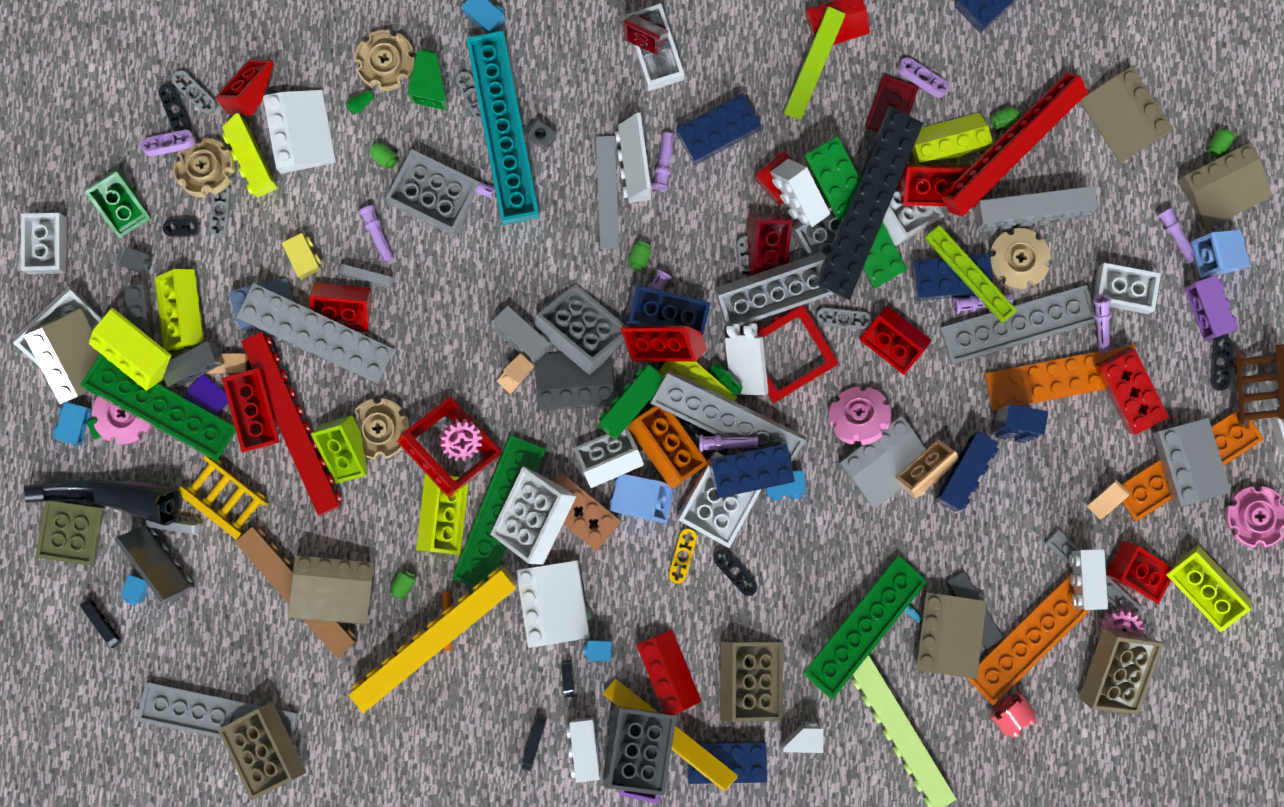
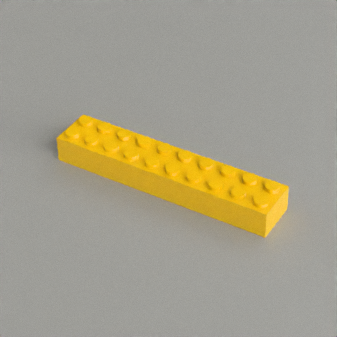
M499 567L487 576L489 578L487 582L482 580L472 588L474 592L471 595L467 592L457 601L459 605L456 607L454 604L442 613L443 618L437 617L427 625L428 630L426 632L424 629L419 631L411 638L413 640L411 644L407 641L396 650L398 653L396 656L391 654L381 663L382 668H379V666L375 667L366 675L368 678L366 681L362 678L350 688L352 692L348 696L362 713L366 712L513 592L519 585L505 567L501 570Z

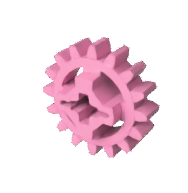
M456 419V424L454 425L449 422V428L443 427L445 434L439 435L442 439L439 441V444L442 447L443 453H447L449 459L454 456L455 461H458L459 457L463 461H465L466 456L473 458L471 453H478L479 451L476 447L482 446L479 441L482 439L479 433L480 430L478 427H475L473 422L468 424L466 419L462 423Z
M1120 607L1119 612L1113 609L1112 615L1106 614L1107 620H1102L1101 632L1103 628H1112L1144 637L1143 630H1145V627L1142 624V617H1138L1136 611L1131 614L1130 608L1126 612L1123 611L1122 607Z

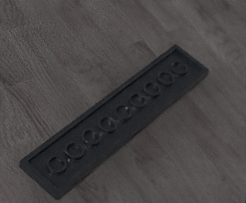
M892 106L888 107L815 285L846 300L851 299L923 126V122Z

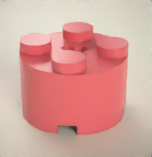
M1015 692L1017 696L1014 697L1011 695L1006 696L993 707L995 712L993 714L989 713L990 718L1005 736L1010 735L1012 738L1018 736L1022 728L1033 724L1037 719L1035 717V710L1021 692Z

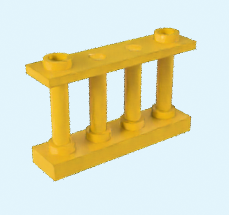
M205 456L203 459L209 463L191 487L181 486L177 491L181 492L182 497L238 540L244 534L241 531L243 524L258 505L268 506L269 503L265 501L267 497L259 491L255 493L221 466L222 462L220 460L216 462ZM217 469L224 476L209 495L201 500L196 496L198 494L197 490L213 470ZM231 480L238 486V489L223 508L216 512L211 508L212 502ZM244 492H246L253 498L252 502L236 522L230 523L226 519L228 517L227 514Z

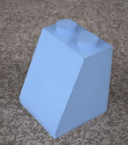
M1241 230L1212 232L1191 241L1200 278L1240 271L1250 267L1249 256L1246 252Z
M626 474L616 478L614 495L610 500V511L667 524L675 488L671 490L668 484L661 481Z

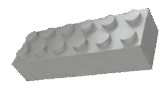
M1090 186L980 200L973 208L976 230H982L985 233L994 231L993 228L1001 227V230L1012 229L1014 225L1025 228L1031 226V223L1047 225L1053 220H1057V223L1068 222L1069 218H1076L1077 221L1085 220L1098 207L1095 187Z
M819 252L714 288L726 327L731 326L732 323H739L742 326L833 295L834 293L815 285L826 255L823 252Z

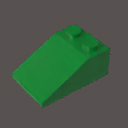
M119 167L87 186L84 191L118 238L123 237L151 219L132 185Z

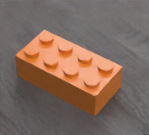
M655 406L627 426L671 490L708 464L674 414Z

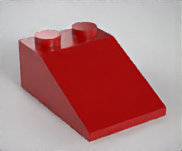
M249 59L215 96V99L227 114L235 115L239 113L240 115L250 116L257 111V107L262 103L274 64L272 60Z
M1123 541L1106 575L1117 583L1159 605L1171 582L1167 573L1172 567L1140 546Z

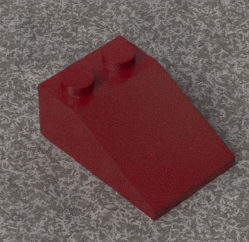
M633 14L626 18L623 22L624 40L659 56L668 37L666 27L660 23L654 24L649 22V19L643 15L636 16Z
M749 214L747 240L751 276L788 263L793 220L785 214Z

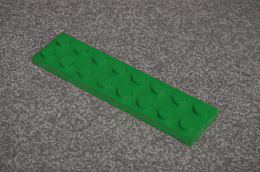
M835 136L807 152L803 157L836 220L840 224L859 176L839 137ZM883 222L863 267V271L874 289L907 270Z
M100 354L80 384L82 388L218 462L236 433L235 426L159 384L146 391L102 354Z
M510 435L452 579L475 587L482 580L487 582L489 580L487 576L499 567L507 547L490 534L522 467L537 473L546 449Z
M896 556L804 669L802 674L830 699H834L927 581L900 556Z

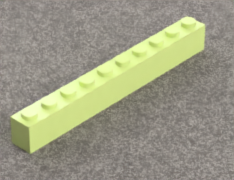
M868 655L852 675L854 678L851 680L857 690L861 689L864 696H862L864 703L867 707H872L874 711L872 714L877 724L881 723L884 730L882 732L888 741L892 740L894 743L893 751L898 758H903L905 762L903 767L908 775L912 774L915 781L913 783L919 792L923 791L926 797L923 800L928 807L947 806L956 800L954 794Z

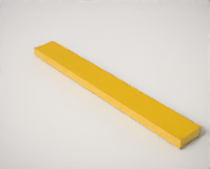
M617 679L603 692V695L616 706L657 712ZM675 726L671 750L725 792L737 779L738 775Z

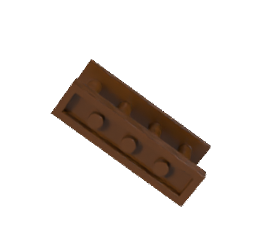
M1284 344L1276 345V352H1273V354L1245 358L1241 350H1237L1236 357H1234V365L1238 374L1240 412H1237L1238 423L1245 429H1250L1249 420L1278 417L1284 423ZM1268 362L1277 363V370L1273 373L1246 375V365ZM1271 380L1278 382V389L1275 391L1247 393L1248 383ZM1276 398L1279 400V407L1275 410L1249 413L1248 402Z

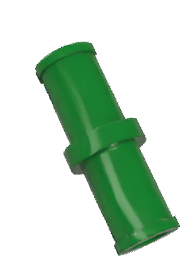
M719 362L711 366L710 371L733 395H738L742 391V385Z

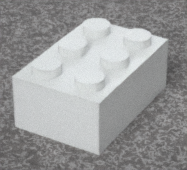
M787 159L771 171L773 176L772 182L780 190V197L788 205V212L793 219H798L801 223L813 227L830 215L807 167Z
M61 213L21 214V271L27 274L66 273L67 217Z
M1103 263L1098 266L1093 298L1106 295L1111 298L1109 307L1150 314L1155 311L1161 273Z
M628 427L616 440L605 434L574 448L590 488L644 465Z
M1104 549L1072 551V555L1069 556V564L1073 568V574L1070 576L1071 586H1074V594L1071 596L1072 605L1075 606L1076 610L1108 609Z
M594 717L570 720L569 725L566 726L567 738H571L572 743L568 746L569 758H573L574 764H571V776L576 779V783L600 780L601 774Z

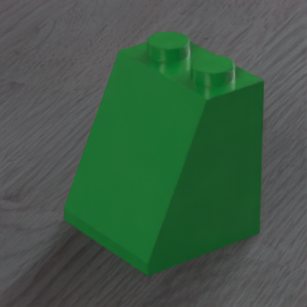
M429 49L417 50L407 92L411 103L449 111L444 79L437 55Z

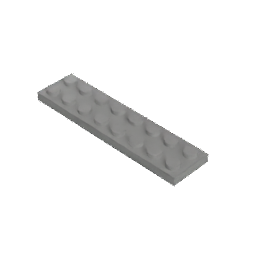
M255 283L252 284L236 317L377 384L394 351L393 348Z
M1081 286L1016 305L1014 307L1017 311L1003 324L992 313L941 327L940 331L951 365L1096 323L1097 320L1094 318L1096 311L1088 286Z
M670 370L667 371L650 402L715 435L719 434L721 437L758 436V449L787 444L791 463L806 441V436Z
M146 682L137 721L221 738L218 729L262 707V705ZM276 709L293 742L299 713Z

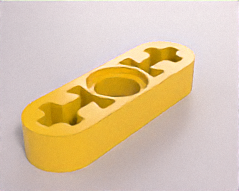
M685 529L680 533L669 571L670 580L676 584L682 583L686 579L696 544L697 535L691 529ZM688 532L694 537L693 541L688 543V546H692L691 551L687 548H679L680 543L685 544V539L682 538L683 534L687 535ZM686 551L689 556L688 560L680 562L677 558L678 552ZM675 562L680 565H686V569L681 568L680 573L683 574V578H679L678 581L674 580L675 576L672 575V572H676L678 566H674Z

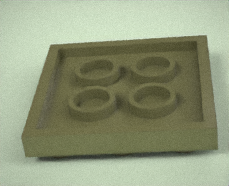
M45 501L35 557L95 566L104 509Z

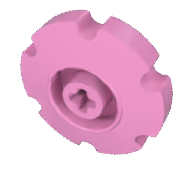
M859 387L847 389L838 395L839 401L833 402L830 406V425L835 427V435L848 444H854L855 441H860L861 445L873 443L882 437L881 431L889 429L891 424L890 405H885L887 403L886 397L873 388L867 387L864 391H861Z
M98 396L92 408V416L97 417L98 421L94 424V427L105 440L112 442L116 438L117 444H134L142 440L141 434L143 432L149 433L153 426L125 412L126 417H122V409Z
M1251 486L1239 490L1231 497L1233 505L1226 506L1225 522L1228 529H1234L1233 538L1247 547H1256L1257 543L1261 547H1269L1283 538L1284 535L1281 530L1284 528V505L1280 503L1282 496L1279 493L1264 486L1258 487L1256 491ZM1255 515H1260V519H1255Z

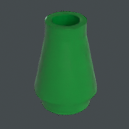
M367 89L360 94L348 98L345 105L351 114H360L374 99V96Z

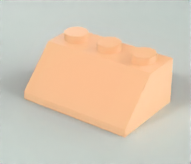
M937 439L895 478L909 495L917 499L932 484L936 483L943 474L954 467L959 461L958 455L953 449Z

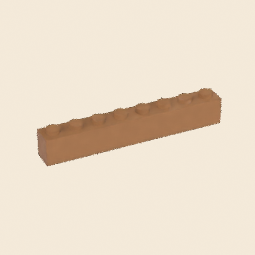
M251 527L235 544L289 604L293 574L291 566L293 564L286 556L282 557L278 553L280 549L274 542L269 543L265 538L267 534L260 527L258 529ZM303 619L336 658H340L357 643L355 640L356 634L350 628L346 629L342 622Z

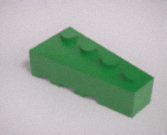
M650 365L645 369L643 367L640 368L635 374L637 379L634 383L629 381L623 389L625 392L621 398L617 396L610 404L613 406L609 412L605 410L598 418L601 421L598 427L613 440H616L653 397L664 378Z

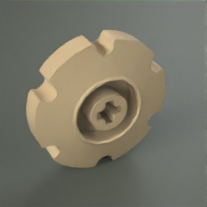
M378 30L368 35L369 40L367 42L361 41L355 52L354 61L356 64H360V67L356 69L358 75L371 88L379 85L380 91H392L402 87L401 81L411 78L415 58L410 57V54L414 52L410 42L399 33L396 36H391L390 30ZM387 57L389 61L382 63L381 60H385Z
M203 138L201 143L197 144L195 142L192 148L181 150L178 153L180 160L174 163L173 173L176 182L183 186L186 193L194 197L204 198L209 192H212L214 195L220 193L230 184L229 175L235 172V161L228 149L225 150L226 147L222 142L211 138Z
M1015 228L1012 231V235L1004 232L993 242L990 251L994 253V256H991L992 274L995 279L1002 278L1004 280L1003 286L1010 289L1023 290L1027 288V283L1035 286L1048 273L1049 267L1045 265V262L1051 259L1050 250L1044 239L1037 240L1035 238L1036 232L1025 228ZM1018 255L1023 259L1022 262H1019V259L1016 258Z
M381 398L380 403L376 404L373 399L361 403L354 410V413H356L354 420L361 433L365 457L377 460L378 456L382 454L385 459H389L403 450L397 443V440L404 431L410 428V421L407 416L400 415L403 409L395 402ZM379 424L383 427V430H380V434L375 431Z

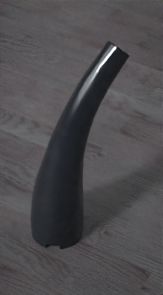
M76 480L24 485L25 503L45 501L94 503L111 507L164 526L172 524L177 519L174 515L178 508L182 509L183 503L180 491H177L174 487L150 481Z

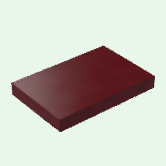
M884 74L865 128L878 132L887 109L891 106L910 115L919 86Z

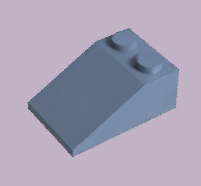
M288 278L257 284L295 302ZM252 285L228 292L235 317H237ZM236 318L239 329L246 331L256 328Z

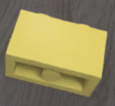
M301 233L282 242L286 254L300 279L322 270L320 267L322 261L317 253H313L311 248L314 245L309 236L306 237Z

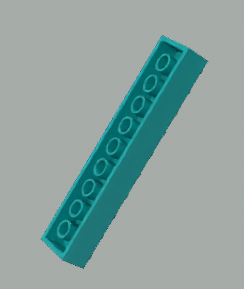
M504 31L468 37L466 40L501 222L505 226L540 219Z

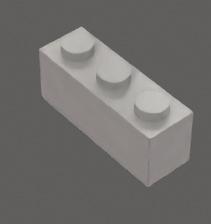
M507 306L492 320L491 328L519 353H523L532 363L535 364L549 350V339L544 334H539L532 323L524 321L516 309H511Z

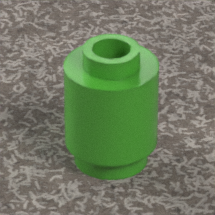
M1011 106L995 112L990 117L992 126L995 130H1004L1011 127L1020 119L1018 109H1014Z
M1224 128L1217 130L1208 145L1207 152L1216 158L1225 155L1234 140L1233 133Z
M375 143L369 151L371 158L385 170L388 168L392 169L398 162L397 154L384 143Z
M637 241L628 259L631 268L641 271V268H646L652 252L650 250L651 245Z
M406 569L404 572L399 571L390 586V593L403 600L417 581L414 579L415 574Z

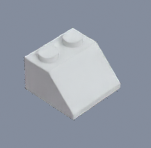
M805 722V725H800L781 744V750L783 752L823 753V728L817 722Z

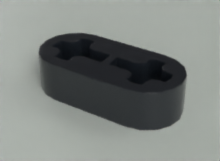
M170 219L163 224V232L172 238L194 237L199 234L200 225L194 219ZM190 223L196 226L195 229H192V232L184 229V227H189ZM171 224L175 227H180V229L173 230V233L168 230Z
M571 660L561 661L564 698L574 697Z

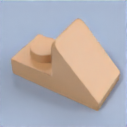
M520 353L503 370L504 373L497 382L509 394H512L536 365L523 353Z

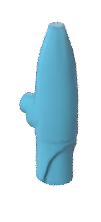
M910 605L904 610L918 623L923 619Z

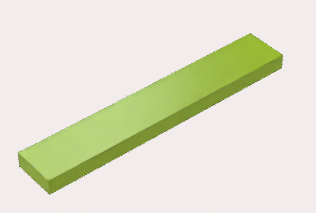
M829 6L826 8L783 114L801 121L846 15L845 13Z
M940 225L924 238L1001 324L1017 311Z

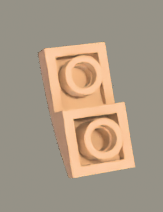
M221 354L225 364L207 372V374H238L246 372L248 357L246 354Z
M1115 480L1100 495L1090 501L1087 507L1101 520L1130 495V492Z

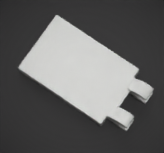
M732 323L731 326L726 327L727 334L730 337L725 338L728 371L733 374L734 379L743 387L738 395L768 394L763 337H757V324L749 323L748 326H744L745 335H740V324Z

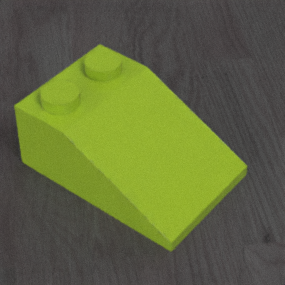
M352 415L322 423L311 433L336 484L368 474L361 433Z

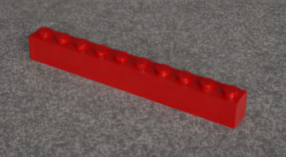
M1066 72L941 195L949 213L961 217L967 214L1023 156L1082 100L1088 91L1081 75Z
M259 332L242 340L241 344L252 368H260L272 414L317 515L323 516L342 507L340 503L343 501L339 491L335 492L333 488L335 481L330 473L327 474L325 470L327 465L323 457L319 456L317 452L318 447L310 436L309 432H312L311 427L302 418L304 414L303 409L294 400L296 393L292 386L289 387L286 380H289L288 375L284 369L281 370L278 364L281 362L280 357L271 348L273 345L271 337L263 332Z

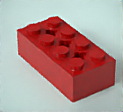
M1127 347L1094 365L1128 433L1137 435L1169 418L1135 349Z

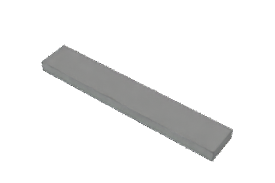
M615 136L596 137L600 249H619Z
M1057 529L1044 543L1073 570L1069 564V556L1072 555V551L1080 549L1063 532ZM1106 575L1108 604L1117 612H1119L1120 607L1125 612L1130 608L1131 614L1136 611L1139 615L1144 609Z

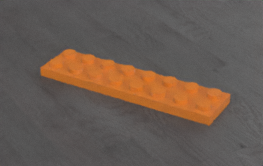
M1135 344L1113 348L1108 353H1100L1098 351L985 373L984 377L991 409L996 411L1008 404L1022 406L1104 390L1106 388L1094 365L1127 347L1136 350Z
M1239 409L1211 426L1223 466L1264 440L1252 420H1249L1250 429H1245L1238 423L1237 412H1240ZM1160 459L1121 484L1130 492V495L1121 503L1134 522H1137L1172 499Z
M1073 571L979 662L977 679L966 678L992 706L1091 611L1076 610L1075 606L1072 605L1071 596L1074 594V586H1071L1070 576L1073 574Z

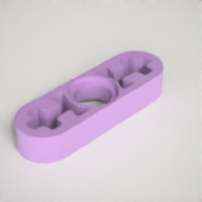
M911 58L902 59L898 66V72L934 97H943L949 88L948 83L944 79ZM919 75H924L927 81L922 80Z
M181 130L147 137L141 142L140 147L147 156H156L190 149L194 146L196 139L189 130ZM168 140H172L169 146H164Z

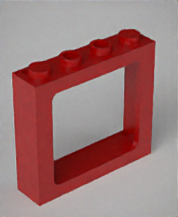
M803 305L787 310L788 314L783 317L778 315L771 320L772 324L767 327L765 325L758 327L757 337L764 338L790 321L799 318L824 357L825 363L781 390L775 388L767 375L768 394L766 395L772 405L839 364Z
M451 396L404 431L397 440V443L448 498H451L495 462L502 453L498 445L487 436L486 432L474 422L470 415L466 414L460 404L453 400ZM443 417H448L454 424H456V419L460 423L464 419L467 420L468 424L473 422L475 427H478L480 430L479 433L482 436V439L479 440L482 446H477L476 448L483 455V458L455 481L416 440V438Z

